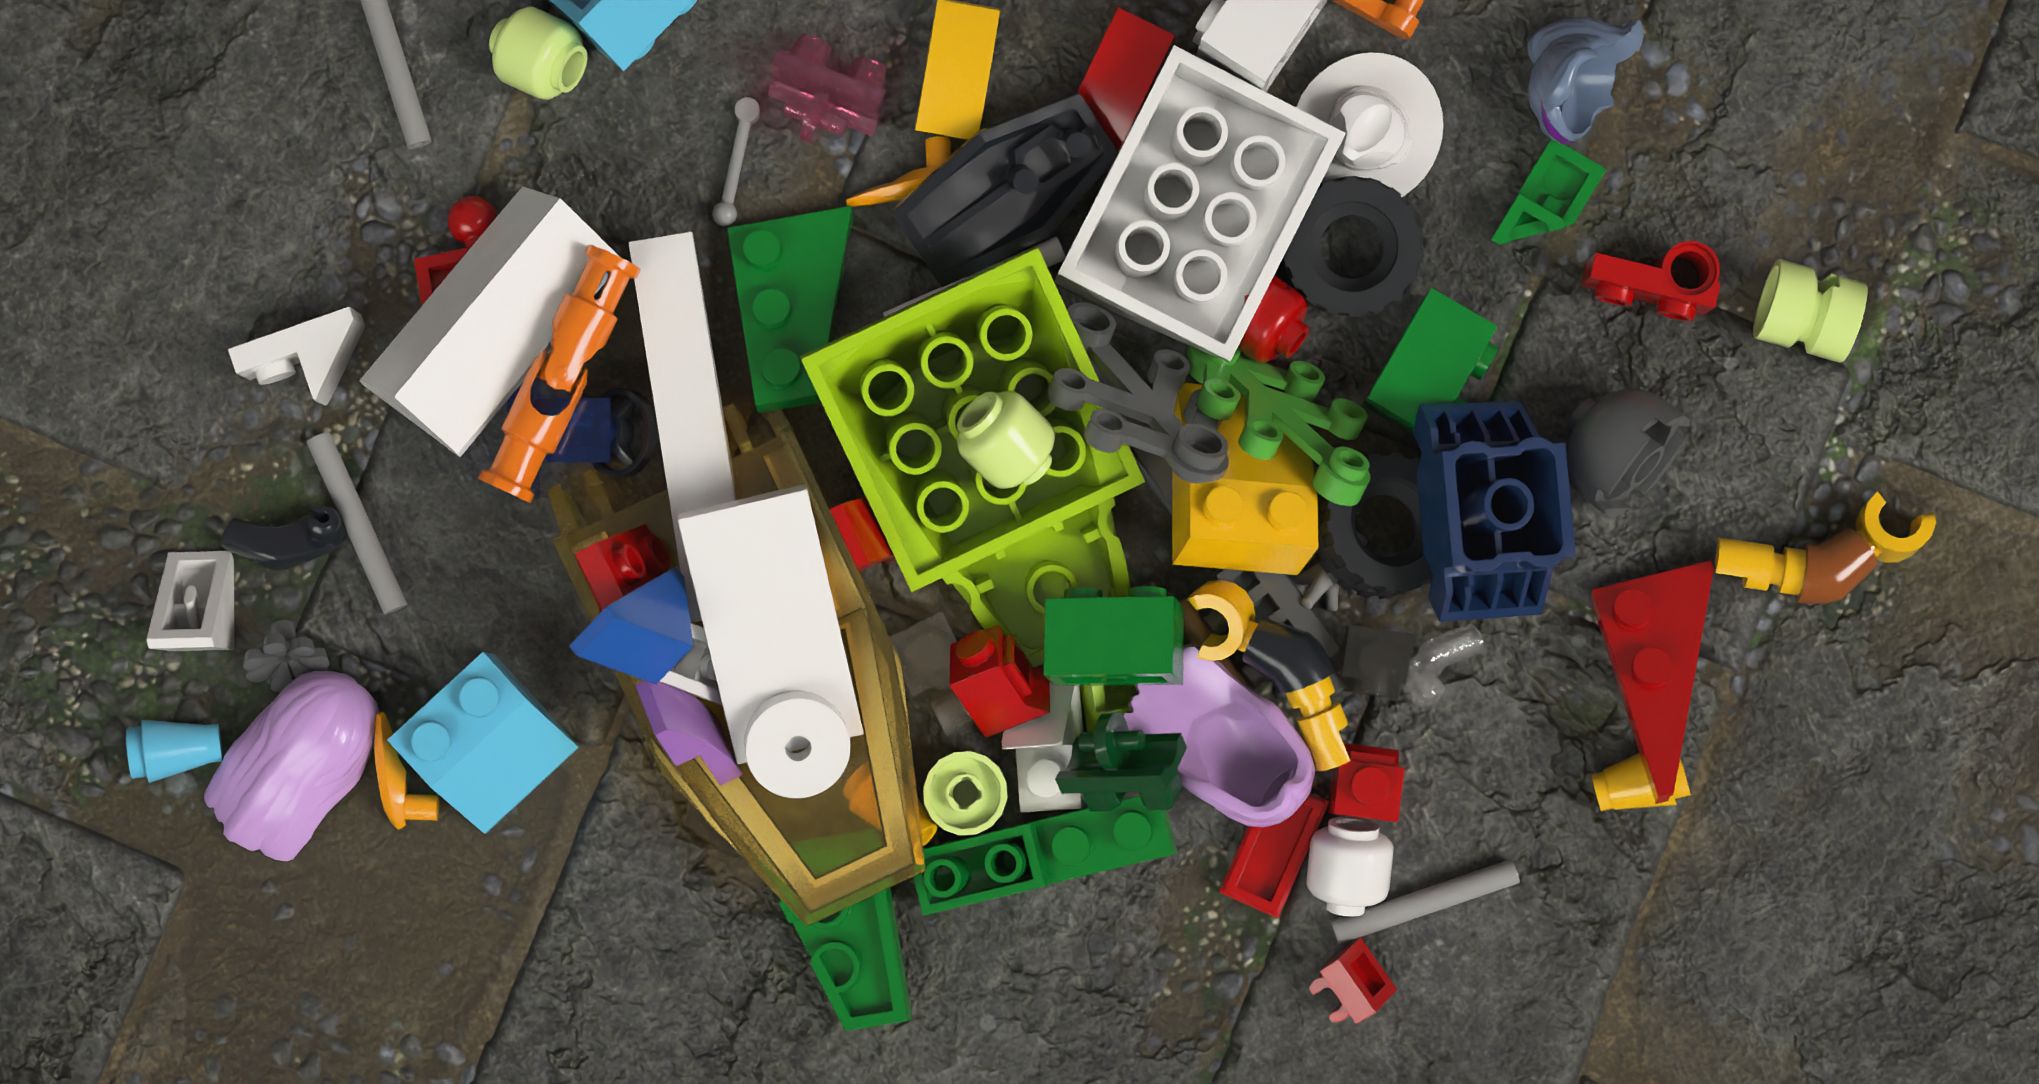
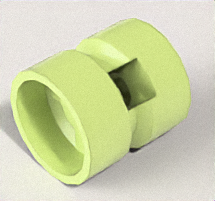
M1778 259L1769 272L1760 296L1754 320L1753 336L1755 339L1787 348L1794 345L1797 341L1804 342L1806 353L1841 363L1849 355L1859 332L1865 312L1868 287L1866 283L1835 274H1830L1820 281L1817 280L1813 268Z
M973 751L954 752L940 759L928 772L923 787L924 805L931 819L943 830L957 835H974L992 827L1002 815L1008 798L1007 781L1000 767L989 757Z

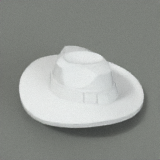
M1362 53L1343 58L1331 64L1313 79L1301 95L1296 108L1346 133L1320 184L1345 176L1372 178L1381 181V183L1390 188L1393 187L1403 197L1425 178L1433 166L1440 149L1443 134V113L1437 93L1428 78L1417 67L1394 55Z

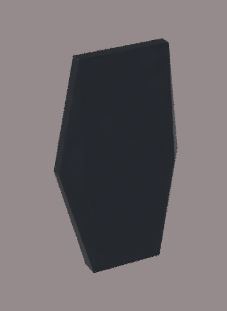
M1074 92L977 131L890 212L941 287H944L1048 238L1118 156L1119 152L1081 94Z

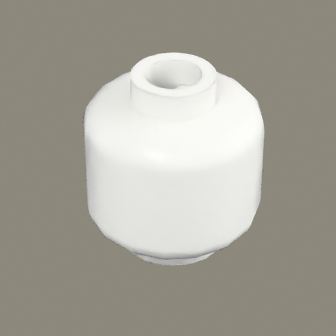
M1335 817L1329 820L1328 827L1317 830L1311 839L1306 881L1307 888L1313 896L1327 902L1326 909L1333 914L1341 916L1363 915L1366 906L1378 904L1385 900L1388 895L1394 848L1388 837L1379 832L1380 826L1371 820L1357 817Z

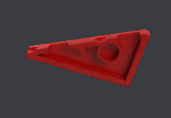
M1711 560L1594 589L1591 593L1590 600L1656 804L1669 801L1670 796H1673L1714 571Z

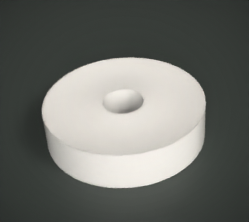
M789 691L771 697L756 709L745 730V753L753 776L764 788L779 796L805 798L825 791L840 778L849 760L850 738L841 713L827 699L811 692ZM796 736L804 737L809 741L807 748L799 753L790 752L785 748L786 743Z

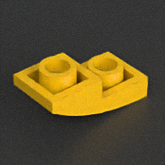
M937 0L915 123L916 131L968 140L980 130L1000 8L956 0Z

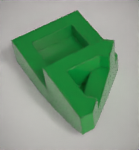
M1550 139L1491 240L1501 245L1513 240L1548 231L1552 232L1563 229L1565 226L1573 225L1607 169L1569 146Z

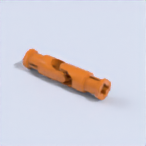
M588 244L584 252L588 257V261L573 293L564 294L552 320V350L550 354H547L548 350L544 349L529 368L501 429L505 433V437L489 470H481L477 478L529 503L532 502L535 496L531 487L539 468L547 454L555 453L583 394V389L587 384L588 369L585 368L583 371L581 368L584 362L591 359L599 349L606 345L618 320L613 314L629 279L637 278L641 271L639 267L629 261L591 244ZM606 272L608 278L598 299L595 300L594 294ZM536 375L538 379L544 381L551 389L563 390L572 394L566 407L558 414L553 416L542 415L532 406L530 392Z

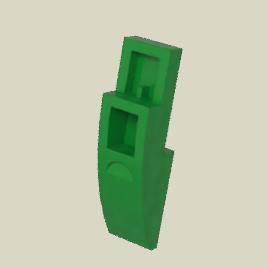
M1138 795L1123 799L1120 806L1115 807L1111 811L1090 812L1088 808H1083L921 849L914 852L916 864L911 866L922 915L925 916L1045 887L1061 881L1178 853L1167 810H1148Z

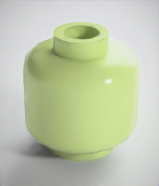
M527 6L515 11L509 18L500 20L494 27L489 40L493 70L498 79L536 98L549 100L560 95L562 92L567 93L579 83L586 69L587 50L583 46V39L578 28L574 24L535 7Z
M1013 391L1000 393L986 392L974 399L961 414L957 424L959 431L957 446L959 452L990 484L1001 489L1015 487L1021 483L1029 485L1039 480L1049 469L1052 462L1050 452L1053 449L1055 440L1054 430L1050 422L1022 395Z

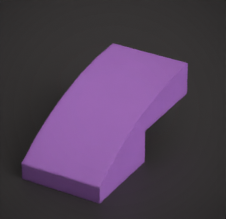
M644 680L635 684L654 734L676 767L700 755L720 786L744 775L740 765H737L734 750L723 724L705 704L681 689L662 682L653 684Z

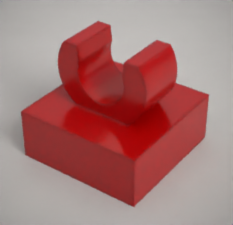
M1361 937L1342 948L1320 970L1321 974L1309 987L1313 995L1319 993L1324 988H1331L1340 1000L1341 1004L1328 1016L1332 1022H1341L1351 1016L1356 1024L1375 1014L1397 991V988Z

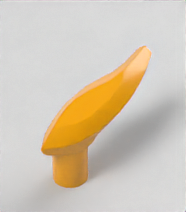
M943 136L927 138L925 140V168L912 170L893 182L861 191L846 199L847 207L903 200L951 156L950 138Z
M384 712L377 713L374 731L375 764L381 800L388 819L398 830L406 826V820L437 821L439 795L407 794L406 770L399 760L398 751L387 741L393 735L386 714Z

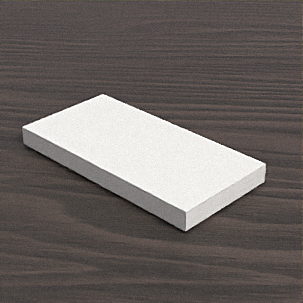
M806 484L677 514L737 765L747 762L744 736L751 716L762 703L784 692L806 691L822 696L831 702L841 713L849 738L864 734ZM796 736L786 743L785 748L790 752L807 748L809 741L804 737Z

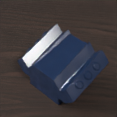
M1521 401L1419 404L1413 435L1422 454L1416 477L1423 551L1433 573L1428 599L1439 622L1542 614L1554 567L1566 558L1576 557L1565 443L1553 444L1547 439L1539 437Z

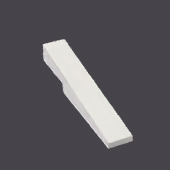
M686 232L628 243L631 262L641 269L638 277L634 278L680 570L685 578L690 623L702 621L677 514L735 501L737 498L693 232Z

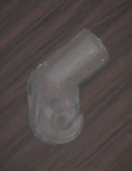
M1469 623L1430 638L1422 644L1402 675L1403 691L1411 694V699L1415 705L1423 708L1438 702L1445 693V686L1438 679L1443 670L1449 665L1483 652V639L1477 627Z

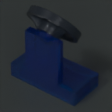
M536 375L530 392L532 406L542 415L553 416L558 414L566 407L570 398H541V380ZM521 385L507 400V415L519 392ZM622 388L608 390L598 398H580L555 453L547 454L542 463H591L601 474L615 478H629L638 474L651 460L658 439L657 419L651 403L641 393ZM627 396L611 413L612 401L618 397ZM636 405L642 413L645 428L643 445L637 458H635L631 449L635 435L631 417ZM611 451L626 468L616 471L606 464L611 463ZM540 468L531 487L532 492L535 494L533 499H540ZM506 492V494L509 495V496H511L512 498H514V499H520V498H518V497H516V496H514V495H511V494H509V493Z

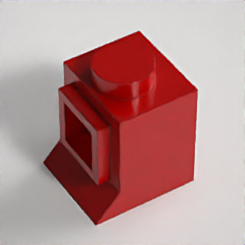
M999 625L986 630L973 631L961 640L950 644L949 686L985 738L1050 713V680L1044 676V669L1033 667L1013 635L1006 636Z
M1343 743L1350 761L1332 770L1329 793L1330 802L1327 813L1398 823L1405 772L1404 767H1399V750Z

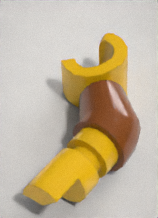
M1877 491L1859 510L1855 522L1856 531L1851 528L1846 529L1817 545L1805 543L1802 549L1785 547L1782 554L1774 553L1773 545L1718 537L1715 569L1718 574L1742 577L1743 588L1767 591L1769 584L1777 585L1778 593L1795 595L1796 602L1827 604L1845 598L1878 566V561L1892 563L1911 557L1933 535L1936 518L1933 512L1918 515L1910 524V533L1907 538L1891 536L1880 525L1879 513L1886 504V501Z

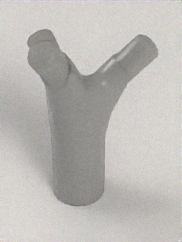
M1357 532V535L1361 543L1364 546H1366L1368 541L1364 536ZM1321 560L1298 575H1288L1296 586L1311 584L1301 600V605L1305 609L1312 608L1324 593L1326 597V610L1336 611L1338 609L1340 586L1336 583L1337 579L1331 573L1327 574L1320 565L1322 563Z

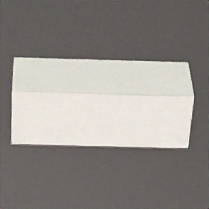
M522 186L359 381L418 427L461 457L524 381L535 358L544 349L550 350L553 332L552 320L564 294H572L588 261V257L584 253L588 244L617 256L619 255L560 198ZM606 272L604 273L595 294L606 282L608 278V274Z

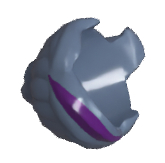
M1566 17L1539 28L1530 37L1528 55L1533 68L1528 86V99L1532 111L1539 120L1541 132L1548 138L1561 144L1571 145L1590 130L1597 114L1614 105L1611 90L1614 85L1616 64L1631 57L1641 47L1644 34L1640 20L1631 19L1625 26H1618L1592 17Z

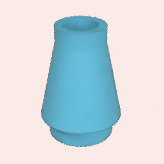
M142 720L141 726L126 728L127 756L132 779L147 777L148 782L151 783L208 763L222 762L223 760L219 723L200 725Z

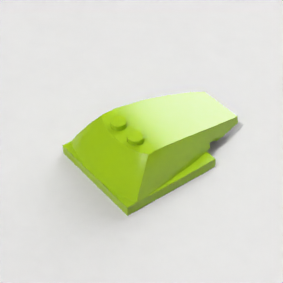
M1037 246L800 356L911 592L941 578L947 585L953 584L969 604L971 611L984 630L999 625L1006 636L1012 634L1033 667L1044 663L1045 598H1064L1065 589L1078 587L1100 589L1103 591V597H1128V589L1131 587L1120 539L1116 536L1111 509L1115 506V496L1144 483L1145 480L1129 445L1122 443L1121 448L1116 452H1103L1093 448L1085 440L1084 432L1091 414L1095 410L1105 408L1085 402L1082 409L1069 411L1057 407L1048 398L1047 392L1053 376L1061 368L1075 369L1085 374L1089 379L1097 382L1100 381ZM990 391L994 393L1013 391L1022 395L1050 422L1055 433L1053 449L1050 452L1052 462L1049 469L1039 480L1029 485L1021 483L1015 487L1001 489L990 484L961 456L957 446L959 436L958 420L966 407L978 396Z

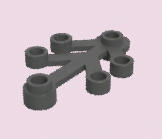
M1080 302L1069 306L1068 314L1089 360H1092L1117 388L1089 379L1085 374L1075 369L1061 368L1055 372L1047 392L1049 400L1057 407L1069 411L1082 409L1085 402L1105 408L1095 410L1091 414L1084 432V438L1087 443L1097 450L1116 452L1124 443L1165 458L1174 473L1187 482L1200 484L1220 480L1225 475L1229 465L1227 455L1228 443L1216 431L1220 427L1222 420L1205 415L1197 407L1196 400L1201 389L1192 392L1184 410V418L1189 424L1184 425L1173 413L1178 390L1183 387L1190 370L1189 361L1183 355L1173 350L1162 349L1155 352L1147 371V377L1152 383V388H1150L1111 346L1110 341L1116 328V321L1113 316L1105 309L1091 303ZM1120 414L1150 424L1155 430L1128 422Z

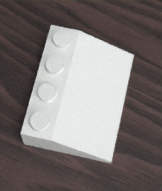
M1174 45L1076 236L1054 283L1111 312L1226 362H1230L1346 133Z

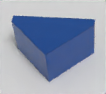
M674 567L608 605L569 647L581 658L657 684L694 646L683 574L677 567Z

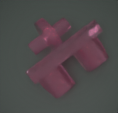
M806 33L800 35L788 52L778 50L771 67L773 76L768 96L786 102L783 114L803 121L800 140L813 144L821 129L842 137L846 127L872 137L874 136L880 123L886 92L882 90L886 66L883 63L865 56L855 57L846 76L826 68L831 57L832 48L824 40Z

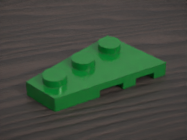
M852 206L727 228L752 388L758 414L821 403L800 356L832 342L839 290H841L845 269V252L848 236L851 235L854 217Z
M877 829L792 843L816 878L884 847L881 832ZM761 849L752 850L761 870L766 871L781 900L778 903L789 924L793 923L811 958L810 964L844 1030L851 1031L907 1022L913 1019L889 877L810 914Z

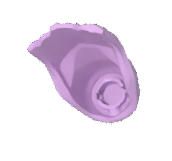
M1195 643L1185 645L1183 685H1135L1138 695L1131 697L1128 704L1131 713L1122 712L1121 714L1127 722L1129 731L1142 730L1144 734L1181 733L1187 746L1177 768L1182 786L1195 796L1214 806L1215 809L1227 817L1246 826L1264 828L1283 822L1297 811L1311 791L1315 766L1308 746L1277 705L1242 684L1219 661H1207L1196 658L1200 647Z
M312 671L301 674L290 682L277 695L275 700L255 718L246 731L233 742L204 793L206 805L209 808L213 807L218 822H223V834L229 841L235 842L250 851L260 849L265 856L275 860H293L310 840L325 815L357 784L374 747L376 714L379 713V708L374 698L354 678L347 674L333 671Z

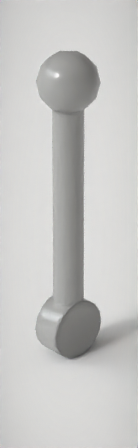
M750 97L740 99L735 105V114L739 123L722 199L712 211L714 221L721 226L731 225L736 220L737 210L733 203L751 124L755 123L760 117L758 102Z

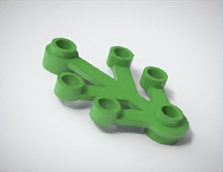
M1187 346L1186 355L1190 363L1188 373L1195 380L1203 384L1196 400V405L1201 412L1217 420H1228L1232 417L1241 398L1240 393L1245 397V427L1238 443L1247 454L1258 459H1272L1283 439L1284 433L1319 465L1312 484L1321 496L1343 506H1353L1359 503L1370 481V473L1368 471L1370 465L1367 458L1360 452L1348 447H1337L1334 449L1307 423L1327 429L1332 434L1343 439H1356L1368 418L1366 411L1360 405L1342 398L1335 399L1330 408L1309 402L1317 398L1325 381V375L1319 368L1308 362L1293 361L1288 370H1284L1267 363L1255 362L1243 354L1238 347L1231 361L1226 362L1192 346ZM1264 384L1285 390L1286 393L1266 387Z

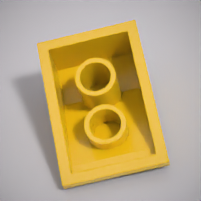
M1184 383L1183 387L1178 390L1173 413L1184 425L1189 424L1184 418V410L1193 391L1202 389L1203 384ZM1240 393L1241 398L1232 417L1228 420H1222L1220 427L1216 430L1228 443L1227 455L1229 465L1225 475L1220 480L1196 484L1181 479L1172 469V565L1298 575L1318 549L1317 491L1312 484L1315 475L1312 458L1284 433L1283 439L1272 459L1263 460L1247 454L1238 443L1245 427V397Z

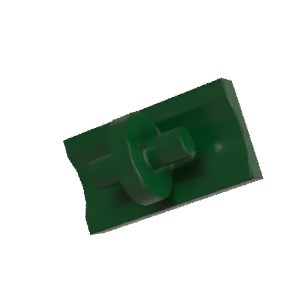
M1118 712L1103 713L1096 721L1094 732H1082L1079 737L1075 738L1072 744L1069 765L1065 770L1058 772L1055 780L1061 794L1080 793L1090 812L1111 811L1115 807L1120 806L1126 792H1138L1143 805L1148 810H1169L1174 806L1182 788L1177 768L1187 746L1181 733L1144 734L1142 730L1129 731L1123 715Z

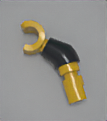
M1214 580L1208 581L1197 588L1187 598L1188 602L1196 610L1211 608L1223 614L1228 622L1229 634H1211L1202 644L1196 658L1207 661L1223 660L1234 654L1236 650L1243 652L1242 661L1270 679L1274 683L1277 693H1285L1291 708H1300L1302 714L1296 718L1303 739L1310 750L1315 769L1317 771H1324L1349 762V756L1339 734V731L1348 725V721L1339 701L1332 702L1330 699V695L1335 692L1330 675L1334 672V667L1323 645L1311 633L1265 617L1260 620L1259 624L1254 622L1256 614L1253 601L1244 589L1233 582Z

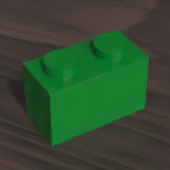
M1431 288L1417 307L1361 405L1413 434L1419 404L1467 403L1459 398L1458 395L1470 375L1480 380L1490 366L1499 347L1489 341L1498 326Z
M1152 586L1132 587L1128 589V597H1103V591L1100 589L1078 587L1065 589L1064 598H1045L1044 676L1055 686L1183 685L1184 608L1174 596H1167L1166 589Z

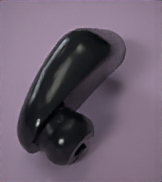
M319 505L309 510V515L281 526H267L233 518L223 533L221 546L267 569L276 571L287 570L337 549L345 538L346 528L339 513L334 508L328 505Z

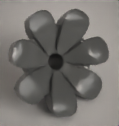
M288 620L273 622L269 627L270 634L264 637L263 646L249 649L244 655L243 668L246 669V678L249 681L261 682L271 677V690L275 692H281L293 681L292 677L297 678L301 674L312 671H324L329 666L325 649L314 648L313 641L309 638H296L295 625Z

